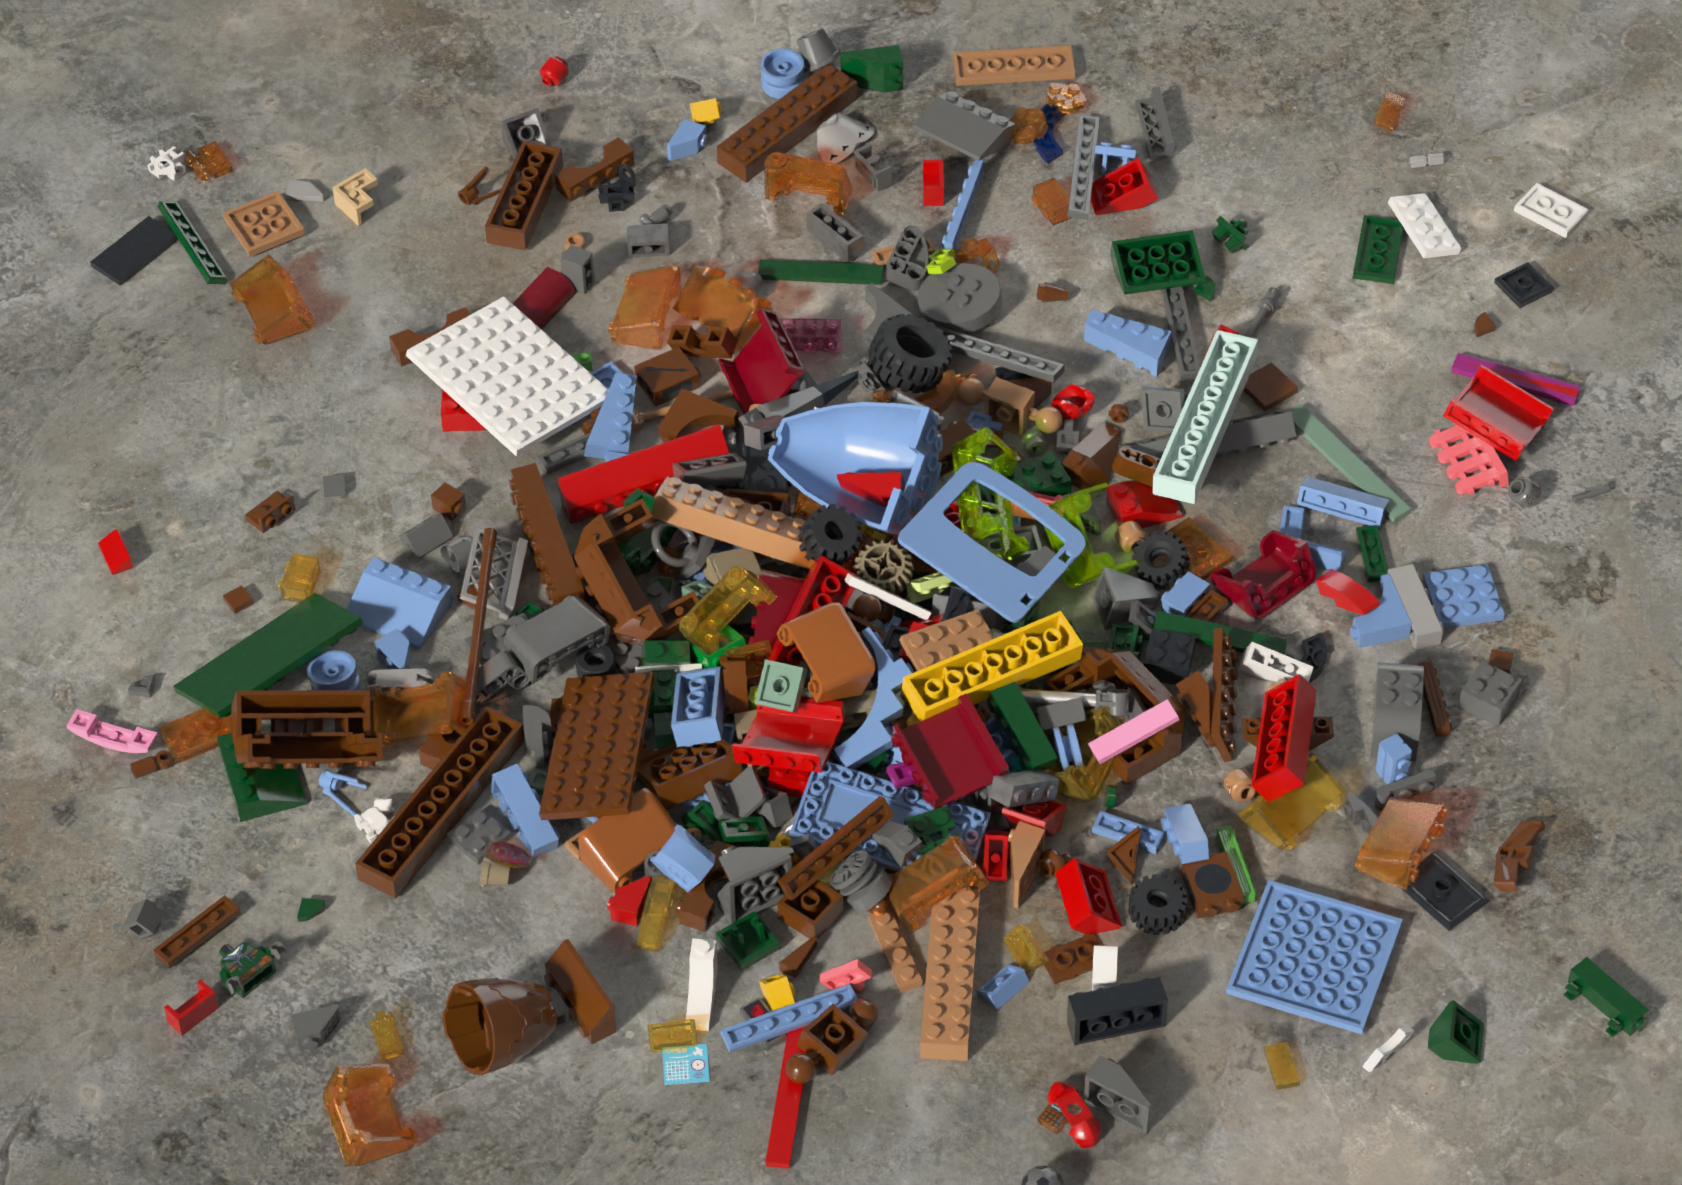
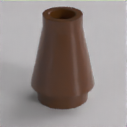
M1046 282L1044 284L1039 283L1037 300H1042V303L1067 301L1068 289Z

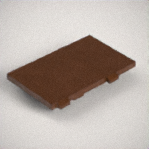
M1087 933L1083 935V938L1075 939L1061 946H1053L1051 950L1040 953L1038 956L1054 984L1068 979H1074L1078 975L1093 970L1094 946H1100L1094 934Z

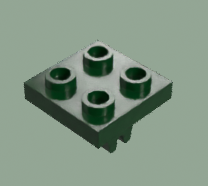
M755 911L716 932V939L741 970L780 949V942Z

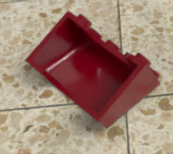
M762 570V574H757L756 587H758L759 595L755 594L754 608H757V615L752 616L751 628L755 629L754 636H750L749 640L750 657H753L754 665L764 666L765 659H768L778 638L777 632L780 626L785 623L805 579Z

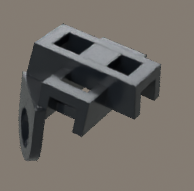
M627 164L619 166V183H611L610 180H607V185H598L600 204L608 203L609 212L624 211V202H634L636 177L630 166ZM624 169H626L630 173L631 177L626 175ZM620 203L621 206H612V204Z

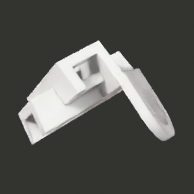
M175 146L166 152L160 150V156L157 158L151 156V163L147 165L149 172L159 179L166 175L175 181L186 173L185 166L181 164L184 162V153L177 154Z

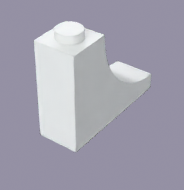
M692 939L685 1029L709 1031L718 976L716 940Z

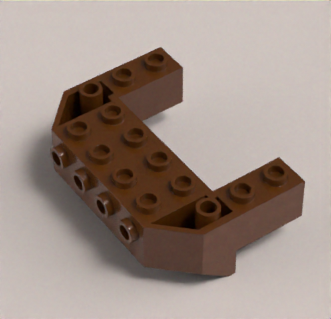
M643 498L606 518H603L602 514L594 518L583 528L574 555L578 565L575 570L580 580L585 578L588 583L585 589L590 598H596L598 604L595 607L601 616H606L610 626V635L615 634L618 640L641 647L645 641H663L707 617L694 591L655 612L618 548V544L656 524Z
M1084 647L1082 649L1081 661L1045 681V690L1075 692L1080 689L1087 690L1093 687V683L1105 680L1113 683L1116 689H1134L1147 711L1168 699L1178 715L1179 721L1113 758V771L1126 785L1181 753L1186 708L1130 651Z

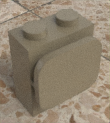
M745 548L713 553L707 557L702 567L709 585L727 594V596L744 581L757 590V574H762L754 553Z

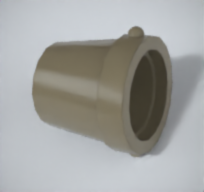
M488 855L484 856L479 886H507L511 863L492 859Z

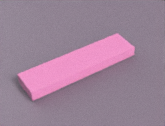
M1167 699L1088 743L1099 764H1102L1179 721V717Z

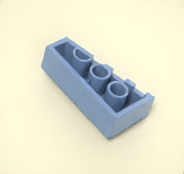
M1092 309L1085 322L1084 341L1106 352L1111 351L1117 355V358L1121 360L1127 359L1133 362L1135 367L1141 370L1145 368L1150 371L1151 375L1157 377L1170 350L1171 331Z
M615 373L586 443L585 457L605 459V451L628 454L637 375Z
M515 764L492 774L491 794L494 799L498 797L499 807L502 812L508 811L511 826L515 830H520L518 832L519 838L532 859L557 849L560 835L555 826L552 827L548 820H541L539 816V796L534 788H530L528 784L529 778L525 770H520L518 764Z

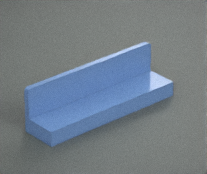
M1306 477L1300 486L1296 505L1369 526L1378 525V528H1380L1389 499L1312 477Z

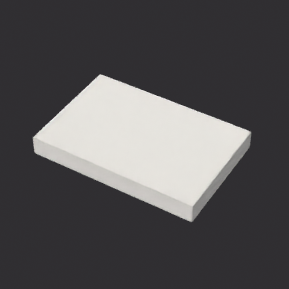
M1538 183L1514 207L1515 212L1565 238L1584 220L1589 212V209Z

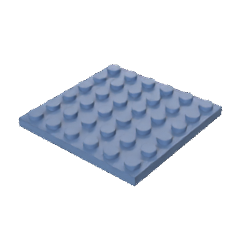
M1268 880L1226 988V994L1362 1035L1400 932L1403 919Z

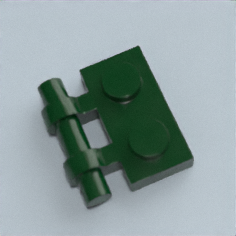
M948 806L904 820V825H907L922 841L919 855L934 853L936 849L942 847L950 848L955 843L962 841L960 833L953 835L949 833V831L955 829L956 825ZM938 834L941 836L940 839L934 841L930 839V837Z

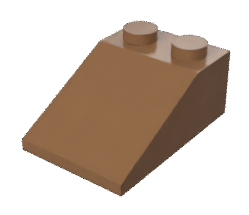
M1019 821L1016 829H1011L1008 841L1011 842L1008 855H1010L1013 905L1017 909L1038 870L1037 863L1040 861V856L1045 851V829Z

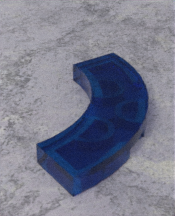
M1054 99L1041 108L1033 125L1035 148L1042 159L1048 164L1063 155V149L1057 144L1053 130L1057 122L1066 115V109Z

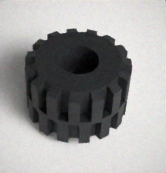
M830 504L827 508L823 505L817 511L814 510L801 527V533L798 535V541L802 542L799 548L801 552L806 551L805 558L807 561L810 559L816 561L822 555L840 566L844 562L846 563L858 549L859 541L862 539V532L858 531L861 528L860 521H854L856 515L853 512L850 514L845 512L847 508L844 506L837 509L836 504Z

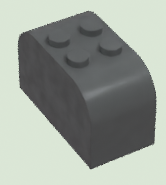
M1378 662L1374 690L1371 757L1377 758L1381 741L1394 734H1398L1404 741L1403 744H1407L1412 750L1410 761H1416L1421 727L1424 666Z

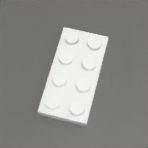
M1426 193L1390 197L1388 204L1423 258L1457 255L1460 253V245Z

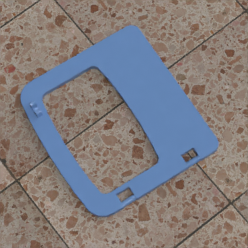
M976 462L967 463L962 466L898 535V542L903 547L1013 623H1017L1025 617L1030 609L1082 554L1085 548L1083 534L1062 516L1014 482L989 467ZM978 482L1008 499L1042 523L1064 542V546L1036 576H1029L1003 561L966 535L944 516L943 513L971 483ZM1064 553L1070 557L1065 563L1060 560ZM1025 596L1032 599L1027 605L1021 602Z

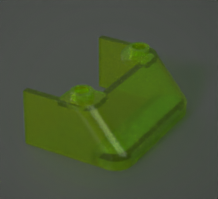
M1107 482L1077 491L1048 505V507L1079 530L1085 538V548L1082 554L1062 575L1065 583L1071 588H1079L1098 582L1103 568L1126 573L1137 564L1136 560L1116 566L1110 554L1105 552L1094 554L1079 514L1085 513L1090 509L1091 497L1098 496L1108 487ZM1045 527L1053 552L1057 554L1064 546V542ZM1065 553L1061 556L1064 563L1070 558Z

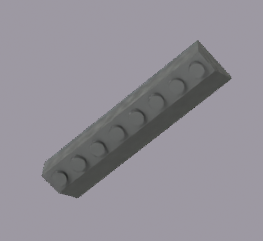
M1275 410L1230 420L1216 452L1217 457L1230 455L1229 451L1237 450V453L1250 450L1249 447L1257 445V448L1268 447L1270 442L1277 441L1278 444L1290 442V438L1296 437L1292 411ZM1172 433L1120 444L1118 449L1129 447L1161 459Z

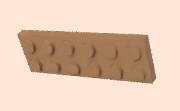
M1071 45L953 52L956 86L1075 79Z

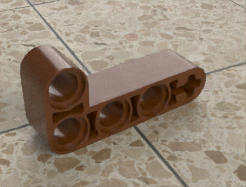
M1121 447L1113 461L1112 469L1121 476L1153 487V476L1161 459L1129 447Z

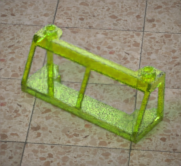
M988 427L951 446L954 473L967 463H977L976 460L990 464L992 470L1006 478L1017 467L1016 453ZM990 440H993L1006 452L994 459L980 456V454L985 452V447ZM971 483L958 497L961 530L976 542L999 531L1002 552L983 547L994 555L1012 560L1029 551L1028 540L1023 536L1017 537L1014 534L1010 501L995 491V504L982 501L979 483ZM982 506L996 510L997 516L994 518L989 512L983 514Z

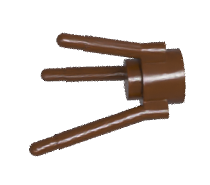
M487 166L458 192L459 199L465 205H469L471 202L473 205H476L480 201L500 193L502 188L480 197L477 196L479 190L475 184L486 174Z

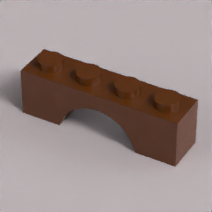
M618 137L603 146L604 157L597 165L589 168H578L570 165L555 174L556 189L572 202L618 175L620 165L627 164L630 167L635 165L634 150Z
M465 307L447 314L445 325L437 332L431 334H418L407 329L389 336L391 351L400 366L413 363L406 356L408 349L468 317L470 313Z
M716 840L713 847L708 849L716 855L715 863L703 880L686 892L685 900L680 901L677 908L680 924L706 932L715 915L714 901L706 892L714 883L729 880L719 861V857L722 856L721 851L732 845Z

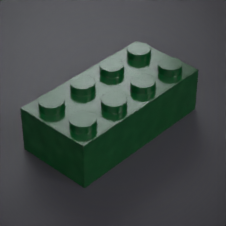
M1055 452L994 470L1028 492L1053 497L1059 494L1063 496L1071 493V479ZM975 482V495L986 514H1011L1006 508V498L990 488Z

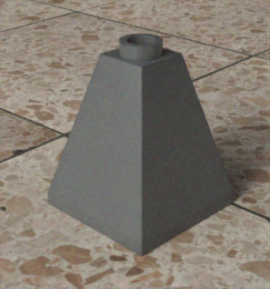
M1103 568L1093 594V600L1104 629L1108 630L1112 628L1113 623L1122 624L1129 620L1131 603L1136 600L1140 601L1150 610L1154 609L1155 603L1160 600V593L1158 589L1154 588L1152 583L1110 568Z

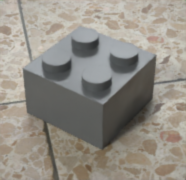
M1481 661L1461 690L1458 708L1499 726L1519 697L1522 679Z

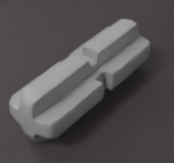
M1441 152L1427 154V156L1425 154L1411 156L1409 158L1411 168L1426 167V164L1434 166L1444 163V155Z

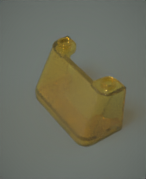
M735 566L682 618L679 629L690 642L704 653L710 655L719 649V641L725 639L720 631L749 602L757 606L759 601H765L770 605L777 596L755 573L742 566Z
M1104 707L1085 710L1086 720L1073 723L1082 754L1083 765L1075 766L1074 762H1070V766H1067L1065 771H1063L1061 762L1057 758L1054 766L1047 772L1060 779L1057 794L1085 801L1094 800L1098 797L1114 766V757L1099 764L1088 743L1119 727ZM1067 725L1059 726L1062 735L1066 736Z
M1311 752L1308 754L1305 781L1300 788L1293 789L1281 798H1276L1271 802L1258 795L1237 816L1243 823L1279 850L1286 849L1289 851L1298 844L1296 839L1322 814L1329 809L1335 811L1343 804L1341 799L1347 793L1314 753Z

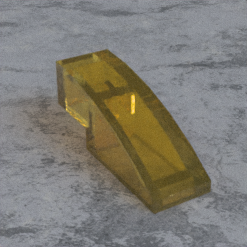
M653 876L642 914L636 948L659 952L671 916L670 909L676 893V883L674 880Z

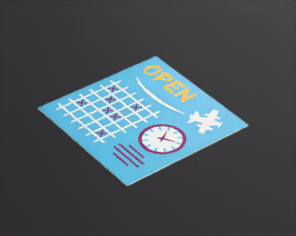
M707 1044L662 1047L664 1085L710 1082Z

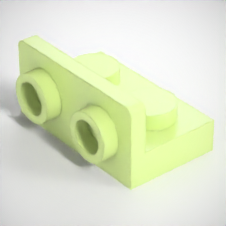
M940 572L911 580L908 586H906L909 601L917 603L932 598L934 593L941 588L949 587L950 582L953 581Z

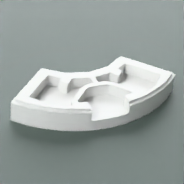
M1409 1025L1399 1028L1386 1043L1373 1052L1362 1067L1368 1072L1380 1067L1386 1062L1387 1057L1392 1052L1396 1053L1413 1035L1414 1030Z

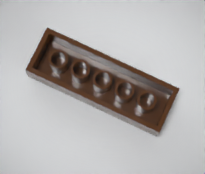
M526 141L522 142L485 224L487 243L526 251L555 185V174L560 172L563 167L562 148Z

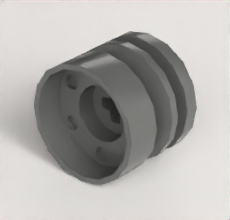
M859 850L846 857L837 866L830 878V884L841 895L846 896L847 902L857 912H864L871 909L884 898L891 888L893 879L881 866H877V862L865 850Z

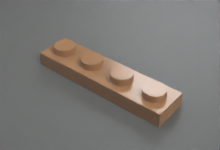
M888 908L880 917L874 913L868 914L869 923L900 993L922 986V978L891 909Z

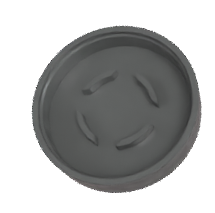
M969 263L956 264L943 274L929 275L921 284L917 296L921 317L925 318V321L963 334L977 331L988 325L998 315L1002 306L1001 289L997 277L987 268Z

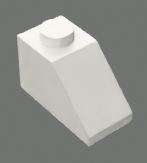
M1094 946L1092 991L1101 987L1116 986L1118 947Z

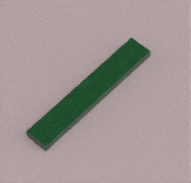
M159 201L158 209L206 283L226 284L227 277L178 202Z
M760 259L758 274L762 277V280L867 285L872 283L873 285H882L883 265Z
M1162 611L1156 612L1153 629L1196 636V643L1213 646L1214 629L1223 628L1226 636L1231 638L1232 648L1236 649L1237 652L1243 653L1250 643L1254 642L1285 655L1287 639Z

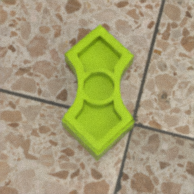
M938 249L928 256V265L926 267L928 273L943 274L955 266L956 262L953 257L956 254L954 249Z

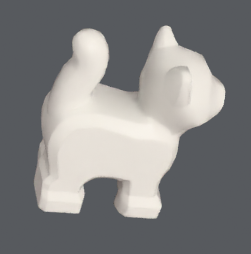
M377 798L372 808L367 809L361 815H354L357 827L360 831L365 830L367 833L365 836L370 843L377 838L391 821V819L389 820L385 816L394 812L391 798Z

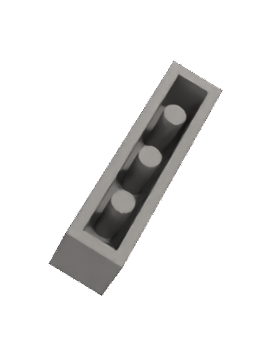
M1413 564L1388 569L1387 574H1390L1412 623L1410 638L1415 650L1441 644L1442 635L1445 633L1444 626L1437 619V611L1435 606L1431 605L1429 601L1428 590L1423 588L1421 574L1416 572Z

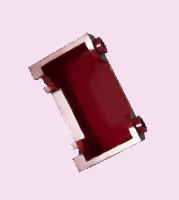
M1272 530L1260 542L1262 556L1233 576L1227 568L1220 567L1210 574L1214 587L1247 615L1255 619H1262L1314 581L1316 568L1308 542Z

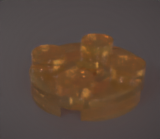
M1052 82L1047 90L1045 100L1049 106H1057L1060 112L1074 114L1078 113L1081 108H1084L1086 97L1080 91L1081 87L1077 84L1067 85Z
M1019 108L1009 120L1015 123L1012 140L1018 144L1032 143L1031 140L1036 137L1040 139L1048 128L1043 111L1034 108Z

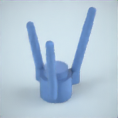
M330 770L323 771L319 778V785L323 787L322 793L329 795L354 817L357 813L332 791H338L343 783L367 789L368 786L360 783L356 778L337 774Z

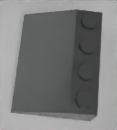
M947 92L937 97L915 121L912 128L979 161L1010 145L1015 123L1009 121L1007 117L992 113L988 108L976 105L972 100L959 97L955 92Z

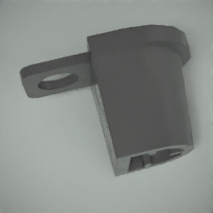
M823 28L802 35L797 39V44L804 60L805 73L821 68L840 56V48H835Z

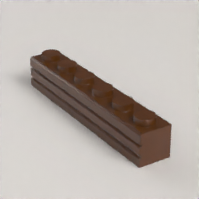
M1432 661L1418 662V666H1424L1423 694L1435 737L1448 736L1452 729V723L1448 720L1449 712L1445 709L1446 701L1442 699L1443 691L1442 688H1439L1440 680L1439 677H1436V666H1433Z

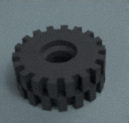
M1161 530L1159 535L1157 531L1152 532L1153 536L1151 537L1146 534L1144 541L1139 540L1137 542L1139 548L1134 547V555H1132L1133 565L1139 579L1152 583L1155 589L1157 585H1159L1160 589H1165L1167 584H1169V587H1173V582L1177 581L1181 575L1184 576L1187 573L1186 568L1189 569L1190 558L1184 542H1182L1179 536L1176 538L1174 533L1170 532L1168 535L1163 530ZM1161 555L1169 556L1170 560L1166 565L1154 566L1153 561L1155 558Z
M1152 874V879H1149L1148 876L1143 877L1142 882L1140 880L1135 882V887L1132 886L1129 894L1128 913L1131 915L1130 920L1132 923L1136 922V927L1139 930L1144 927V932L1148 934L1150 930L1154 931V935H1159V931H1163L1164 935L1169 934V929L1174 932L1177 930V925L1181 927L1183 920L1186 918L1188 899L1186 890H1183L1181 883L1176 885V879L1171 878L1167 880V875L1162 874V878H1157V874ZM1161 899L1167 905L1164 907H1154L1149 904V901Z

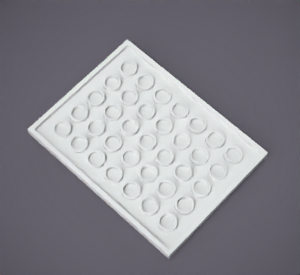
M505 297L496 300L407 350L406 355L515 456L520 455L600 408L609 390Z

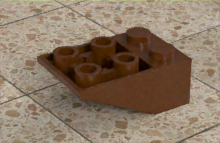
M1198 670L1176 684L1180 690L1177 696L1209 746L1213 748L1216 745L1211 737L1212 690Z

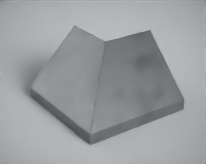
M539 108L513 115L501 121L502 141L514 159L523 141L552 146Z

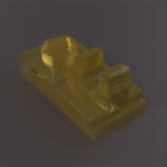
M384 1010L375 1012L376 1018L369 1020V1024L381 1061L403 1055L404 1049L392 1014L385 1015Z

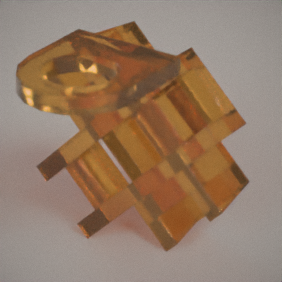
M974 237L959 242L961 248L955 250L956 260L959 264L980 256L985 268L992 273H997L999 270V259L995 248L991 247L986 238L977 241ZM991 258L995 263L994 269L990 267Z

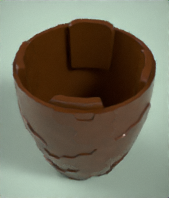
M483 978L453 985L447 998L446 1008L443 1011V1026L445 1035L450 1039L457 1057L464 1065V1069L474 1075H485L504 1068L535 1050L541 1042L555 1031L557 1013L556 1009L550 1005L552 998L549 992L539 983L526 980Z

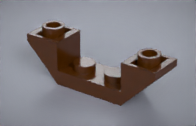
M1332 716L1313 717L1309 751L1334 737ZM1242 718L1243 739L1257 747L1261 718Z

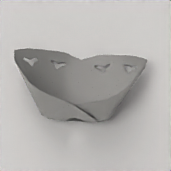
M841 113L833 114L817 128V148L823 162L830 166L844 160L854 151L856 144L867 141L873 135L875 128ZM847 145H848L849 147H848V148H845V151H843V147H842V146H847ZM831 154L838 155L837 157H833V159L830 160Z

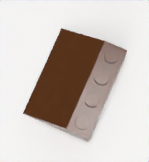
M724 739L714 743L694 744L689 747H677L675 742L641 757L637 777L644 788L652 791L664 808L668 810L674 808L679 803L692 800L697 795L706 792L704 785L710 780L721 785L730 783L743 770L741 763H735L732 746Z

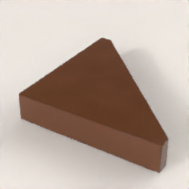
M1138 826L1105 852L1107 857L1131 885L1135 881L1142 831Z

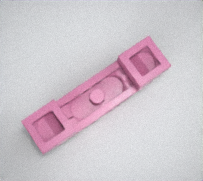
M76 709L67 724V729L90 742L128 753L148 752L158 736L157 732L140 727L132 731L98 721L97 715Z

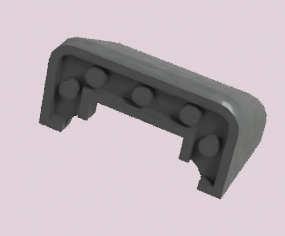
M569 595L563 602L518 626L513 625L508 628L504 637V644L533 684L542 679L540 673L544 669H552L553 663L586 645L591 648L595 643L600 648L607 644L610 626L579 595Z

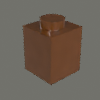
M446 482L431 494L433 510L451 521L458 515H461L466 509L465 494Z

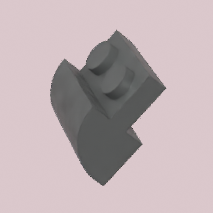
M524 705L523 723L526 750H534L536 768H545V759L549 758V749L553 748L550 716L540 707Z

